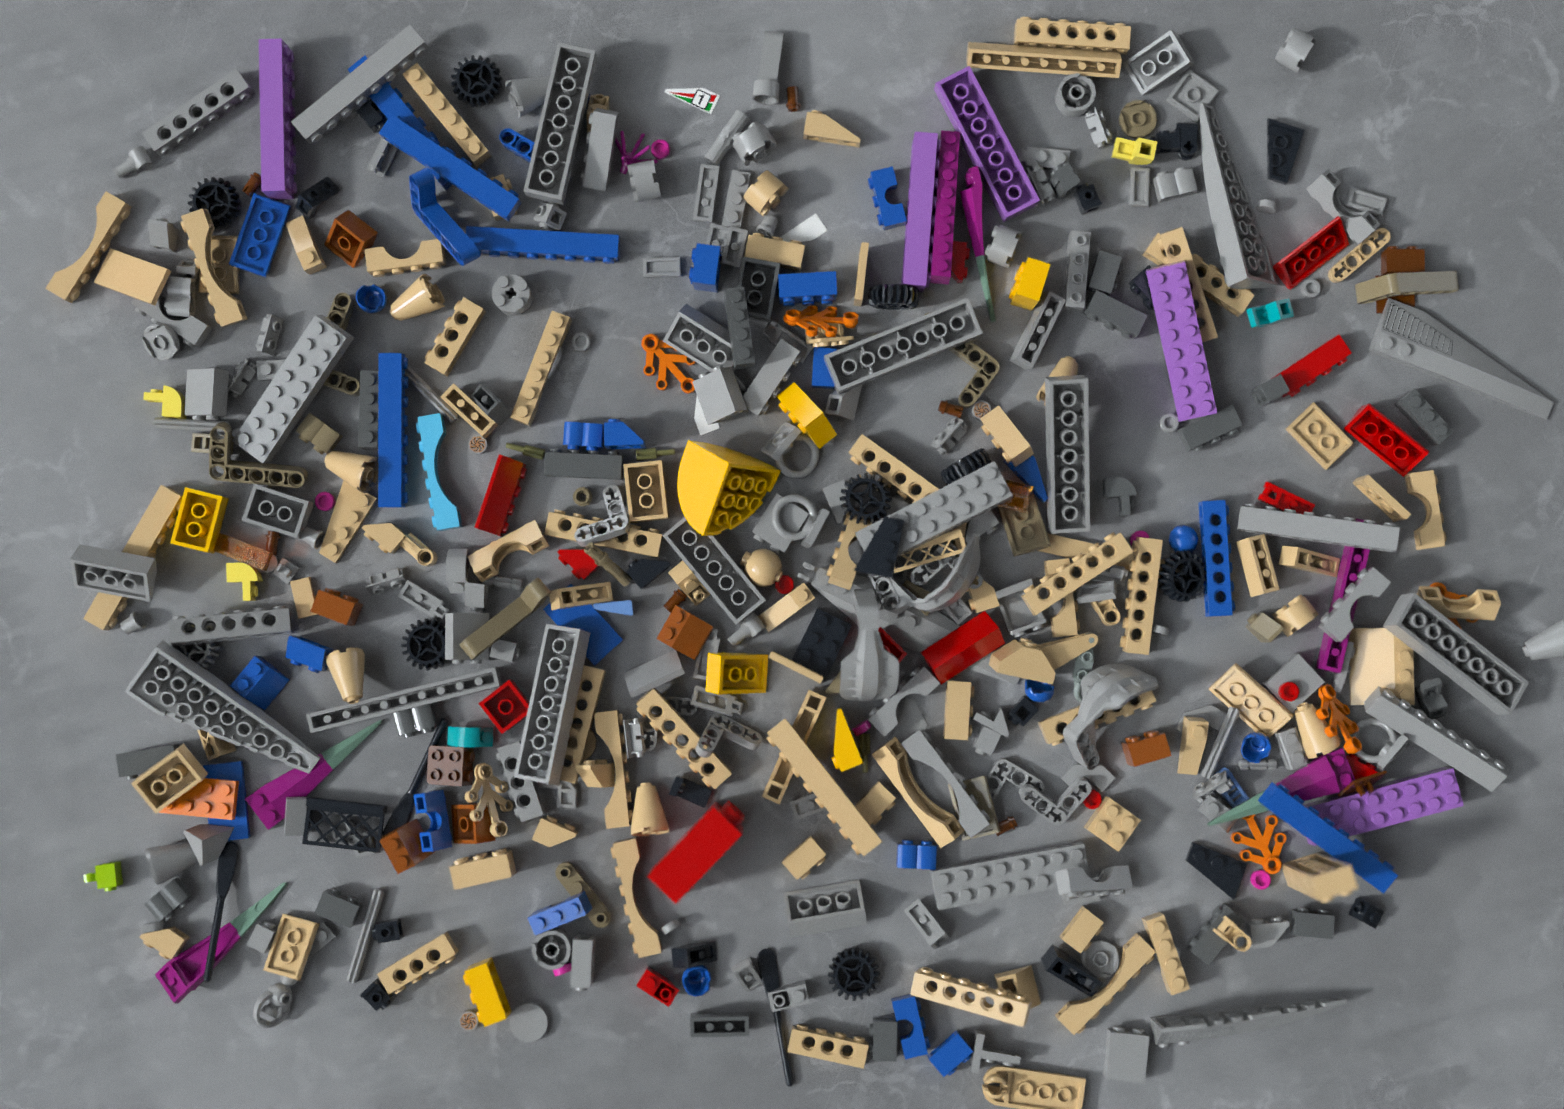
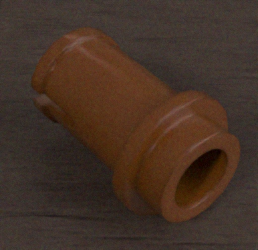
M797 86L786 88L788 101L786 108H788L789 112H797L801 107L798 95L799 88Z
M256 172L253 175L250 174L251 178L242 189L250 197H252L261 184V176Z
M941 400L938 411L941 414L946 413L960 418L964 407L949 403L948 400Z
M268 531V534H265L267 537L265 554L277 555L278 541L281 538L279 532Z
M679 588L673 591L674 594L663 605L670 613L675 605L679 606L682 601H686L687 595Z
M1007 816V819L998 823L1001 832L996 833L998 837L1011 829L1016 830L1015 827L1018 825L1013 816Z

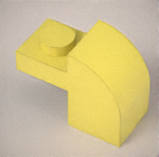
M1117 137L1114 143L1112 158L1129 161V164L1135 165L1150 164L1154 160L1157 141L1143 138L1132 141Z
M163 385V390L151 389V392H144L143 400L162 403L163 417L187 419V416L184 415L185 397L178 390Z
M226 563L227 582H242L243 601H256L258 587L255 585V582L263 581L258 569L246 563Z

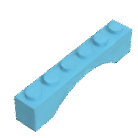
M441 413L418 417V422H416V430L421 435V441H419L421 453L424 452L425 460H422L423 470L427 471L428 476L425 479L427 490H430L431 493L429 506L434 511V516H432L433 527H436L438 531L462 528L460 509L446 495L438 476V453L442 441L447 434L444 416Z

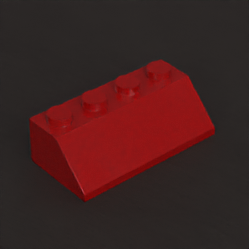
M501 454L498 455L474 528L500 537L507 533L509 527L507 520L509 515H513L515 509L513 502L515 497H519L521 491L520 481L521 479L524 480L527 474L526 464Z

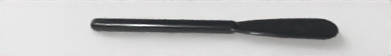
M446 718L440 720L428 748L438 745L448 723ZM428 748L409 790L401 798L391 814L382 836L408 823L414 804L413 794L416 793L428 767Z
M231 841L226 842L218 858L216 877L217 902L204 972L205 982H210L212 979L224 902L232 883L239 853L237 844Z
M765 948L759 952L757 961L763 986L769 1000L768 992L779 988V974L775 953L771 949ZM775 1011L773 1016L786 1085L791 1087L793 1086V1077L781 1012Z

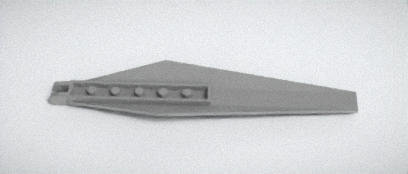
M806 562L802 566L816 572L813 579L804 573H798L797 577L809 582L811 586L857 625L858 620L853 604V590L873 589L879 609L878 628L881 626L898 645L917 652L923 651L960 627L938 611L930 612L926 616L914 607L899 614L886 610L870 578L855 575L851 589L848 590L828 583L830 578L827 575L828 569L817 568ZM889 583L884 585V592L888 590ZM897 600L892 602V608L896 607ZM993 652L967 668L1017 685L1020 677L997 673L990 667L989 662Z

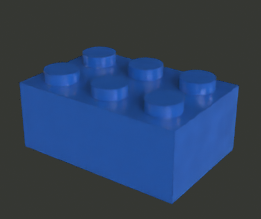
M697 243L696 248L692 249L691 260L694 268L690 267L689 279L695 290L717 293L721 268L719 260L721 261L722 259L720 246Z
M836 271L778 274L779 304H783L784 307L795 306V303L810 306L814 305V302L829 305L833 304V301L837 299Z

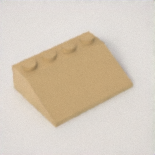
M1353 628L1350 631L1348 640L1349 642H1354L1353 647H1355L1354 656L1350 658L1349 662L1351 667L1349 674L1350 705H1364V701L1378 686L1383 689H1389L1400 700L1404 699L1410 705H1415L1413 649L1386 628Z

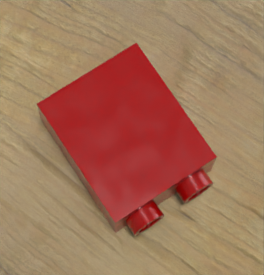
M730 800L723 806L715 801L651 868L647 877L676 904L742 836L744 827L741 823L745 820V815Z

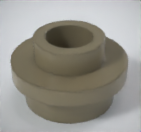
M580 487L575 490L573 500L579 506H587L592 501V493L589 489ZM582 493L586 494L585 500H580L579 498Z

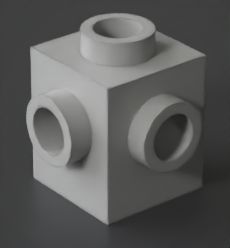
M540 202L536 208L533 220L539 223V227L544 230H560L567 212L561 210L559 205L548 202L546 204Z

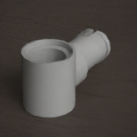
M138 146L128 153L127 161L113 170L117 177L121 179L132 171L138 170L141 172L152 167L153 162L144 146Z
M753 612L741 622L740 628L728 640L735 647L747 637L750 638L757 635L766 626Z

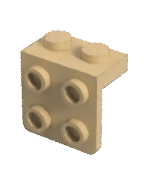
M827 323L837 328V336L831 338L827 337L825 330L818 327L817 336L814 337L807 336L805 330L806 344H812L813 347L849 344V340H854V336L844 337L843 324Z

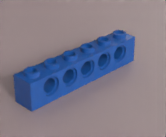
M1225 500L1202 501L1198 503L1202 563L1206 564L1204 570L1207 572L1205 574L1207 581L1203 583L1206 587L1204 588L1205 617L1233 615L1232 612L1235 611V602L1231 597V592L1234 591L1233 581H1230V573L1233 571L1232 562H1229V554H1231V543H1228L1230 525L1229 523L1227 524L1226 518L1229 515V507ZM1213 515L1219 519L1217 526L1211 523ZM1214 534L1220 537L1218 545L1212 541ZM1216 553L1221 556L1219 564L1213 560V556ZM1217 572L1222 575L1220 583H1217L1214 578ZM1217 592L1223 594L1224 599L1222 602L1216 600Z

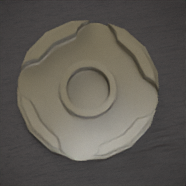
M1133 100L1127 103L1119 115V126L1122 132L1134 139L1148 136L1154 130L1157 123V113L1154 107L1142 100Z

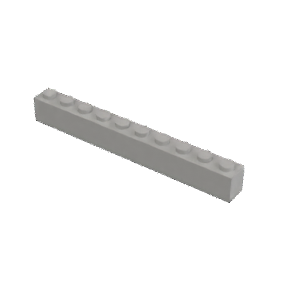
M494 667L362 700L355 704H346L306 714L310 733H315L500 687L503 684L499 668Z

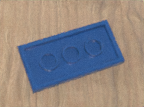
M254 193L229 265L267 278L291 206Z
M549 603L543 609L558 626L581 629L590 633L586 657L594 666L623 640L591 604L551 610V604Z
M243 761L203 765V768L208 773L205 778L239 781L235 820L208 818V825L234 827L228 841L250 838L247 801L245 800L246 788Z

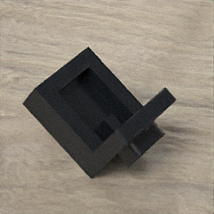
M1356 898L1348 914L1376 929L1384 911L1360 898Z

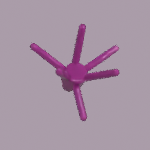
M620 131L621 145L617 138L615 139V144L622 155L620 172L626 174L628 171L627 165L651 161V159H638L651 146H646L634 156L645 134H641L633 150L629 153L626 152L624 131Z

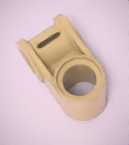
M1113 599L1103 600L1099 603L1098 601L1090 602L1104 625L1113 626L1120 621L1121 615ZM1108 612H1112L1115 615L1114 622H1109L1106 619Z
M1226 916L1223 917L1224 920L1217 929L1214 928L1212 930L1239 951L1244 952L1251 947L1250 937ZM1239 937L1245 938V943L1242 946H1237L1236 942Z

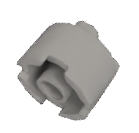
M1292 28L1285 41L1287 45L1282 44L1275 60L1284 67L1298 73L1308 57L1312 46L1316 43L1317 38L1298 28Z
M1079 73L1068 75L1062 80L1056 90L1055 103L1057 108L1066 117L1083 115L1094 102L1096 95L1095 85L1090 78L1088 79ZM1072 93H1074V95H1078V98L1073 97Z
M758 121L751 123L748 127L749 129L743 133L738 132L732 137L734 140L733 147L746 166H749V162L754 161L756 164L764 160L771 154L770 149L777 147V143L766 126L759 124Z
M654 160L627 165L629 176L633 175V177H630L632 189L636 190L633 191L635 202L661 197Z
M1003 225L995 226L991 236L993 239L992 245L988 244L985 251L987 261L1009 268L1010 263L1008 261H1013L1019 245L1017 237L1021 238L1022 232Z
M517 275L501 276L493 286V301L504 314L519 316L530 308L533 301L532 291L522 277ZM514 292L516 296H512V299H510L509 294Z
M553 928L541 933L535 939L532 946V955L535 962L547 970L561 968L572 954V939L568 932L560 928ZM551 944L557 947L555 953L549 950Z

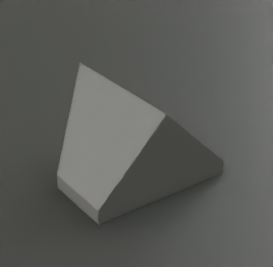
M199 824L183 831L200 866L219 858L234 827Z

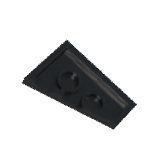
M1270 118L1267 119V179L1284 185L1288 183L1305 131L1304 129Z
M884 517L854 571L893 579L904 520Z
M1192 842L1185 861L1234 900L1247 863Z

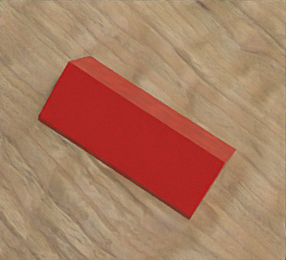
M1337 216L1273 266L1274 272L1289 290L1349 245L1341 217Z
M1370 403L1361 406L1344 427V430L1403 477L1429 454L1426 448Z
M983 611L920 653L940 682V685H942L1005 644L999 627L986 611Z

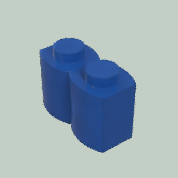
M564 422L563 445L568 446L567 449L579 450V447H587V451H598V448H603V424Z
M902 840V843H897L896 867L936 870L937 846L932 845L933 841H921V844H913V840Z

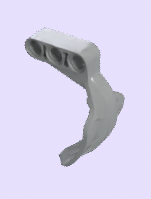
M973 533L946 581L924 599L917 598L894 577L891 579L868 574L884 608L895 614L902 613L911 607L933 612L958 601L971 586L979 569L980 547L978 535ZM889 583L888 590L884 592V585ZM897 600L896 607L892 608V602Z
M854 589L853 604L858 620L859 635L855 650L844 658L841 663L840 696L846 700L862 702L891 697L897 691L899 662L894 655L883 647L878 632L879 609L874 590Z
M1110 663L1096 668L1082 678L1081 688L1083 697L1078 715L1063 731V737L1075 761L1088 770H1093L1098 766L1100 757L1096 750L1094 721L1104 711L1119 709L1134 697L1157 689L1159 684L1155 676L1130 665Z

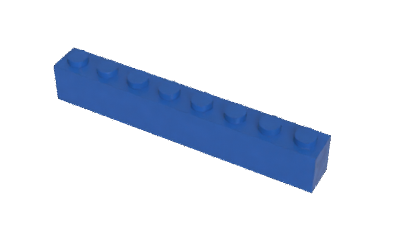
M366 55L347 70L350 73L368 59ZM391 81L385 82L377 93H372L369 96L387 119L391 114L395 117L400 115L408 121L407 125L412 128L414 126L418 127L428 139L431 136L437 141L439 140L432 131L428 133L424 128L427 125L420 116L418 118L414 116L413 112L415 110L409 102L404 103L401 100L403 95L396 87L392 89L389 85ZM431 171L445 190L452 186L451 183Z
M391 114L379 132L383 139L508 222L511 220L521 205V201L518 198L519 195L511 189L509 191L502 188L503 184L496 179L490 180L486 177L488 175L480 168L475 170L471 167L472 164L463 157L460 160L455 156L456 153L448 147L442 148L439 146L440 142L430 136L428 139L423 135L424 132L416 126L412 128L407 125L408 121L400 115L395 117Z
M466 226V235L477 246L480 256L481 253L489 254L490 257L508 255L509 258H519V256H527V259L533 260L538 259V257H546V260L556 261L557 258H565V261L575 262L576 259H584V262L587 263L603 260V263L614 264V261H619V235Z
M378 353V507H405V504L408 503V493L405 492V484H408V473H405V465H408V454H405V446H408V435H405V427H408V416L405 415V408L408 407V396H405V388H408V377H405V369H408V358H405L403 353Z
M1272 782L1258 799L1264 807L1335 859L1350 864L1353 872L1383 894L1398 877L1393 871L1395 867L1386 860L1383 863L1379 861L1380 856L1371 849L1368 852L1364 850L1365 845L1356 838L1354 841L1349 839L1350 834L1341 827L1339 830L1334 828L1335 823L1326 816L1324 819L1319 817L1320 812L1311 805L1309 808L1304 806L1305 801L1296 794L1294 797L1289 795L1288 792L1290 790L1281 783L1277 786Z

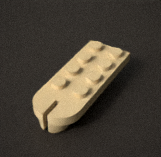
M996 1065L986 1071L983 1077L982 1091L985 1098L997 1106L1016 1109H1082L1086 1079L1084 1077ZM993 1082V1083H1000V1086H993V1085H986V1084H989V1083Z

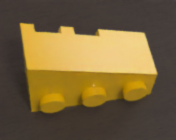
M795 382L776 396L780 401V404H778L780 409L785 414L789 413L788 417L794 424L797 422V426L802 433H806L819 449L837 435L824 413Z

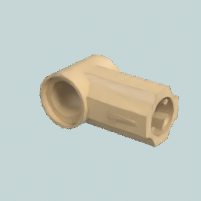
M409 533L402 540L400 546L411 554L419 564L427 567L436 564L437 554L415 535ZM429 552L431 559L425 563L423 556Z

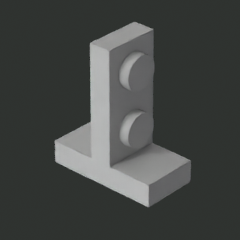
M919 898L903 910L933 949L936 950L950 938Z
M975 1030L973 1052L971 1053L972 1057L969 1065L970 1072L979 1074L981 1058L988 1063L1001 1061L1006 1066L1020 1065L1021 1056L1019 1053L983 1047L985 1034L983 1031Z

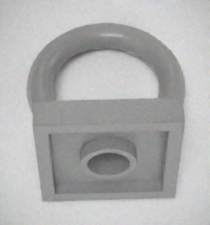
M784 422L761 451L776 461L778 469L785 476L790 478L805 477L818 464V447L808 435L801 433L802 431L796 426ZM794 441L805 442L810 447L812 453L810 463L800 471L790 470L783 462V454H786L793 447Z
M797 494L787 495L781 498L774 506L772 523L779 535L788 540H802L800 545L809 548L813 545L830 511L822 508L817 512L815 506L808 498ZM791 502L803 504L810 514L802 531L798 533L785 530L779 519L781 509Z
M1376 718L1361 720L1357 723L1359 731L1352 735L1350 734L1351 737L1358 738L1360 731L1370 725L1380 726L1386 730L1390 741L1382 748L1378 755H1368L1362 750L1355 753L1357 757L1365 762L1377 763L1378 772L1388 771L1408 747L1409 739L1401 734L1398 738L1395 730Z

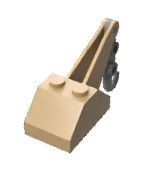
M1086 632L1042 644L1033 643L1032 640L1027 638H1021V640L1014 639L991 654L989 666L997 673L1053 684L1056 674L1054 670L1076 657L1072 673L1074 696L1078 702H1081V680L1092 671L1095 659L1092 647L1098 643V637L1092 632Z

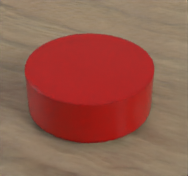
M782 575L779 582L775 581V588L781 594H788L794 588V581L790 576Z
M1284 682L1280 685L1278 693L1284 701H1294L1299 696V688L1293 682Z
M1091 789L1090 794L1082 802L1083 805L1089 809L1098 808L1102 803L1101 794Z

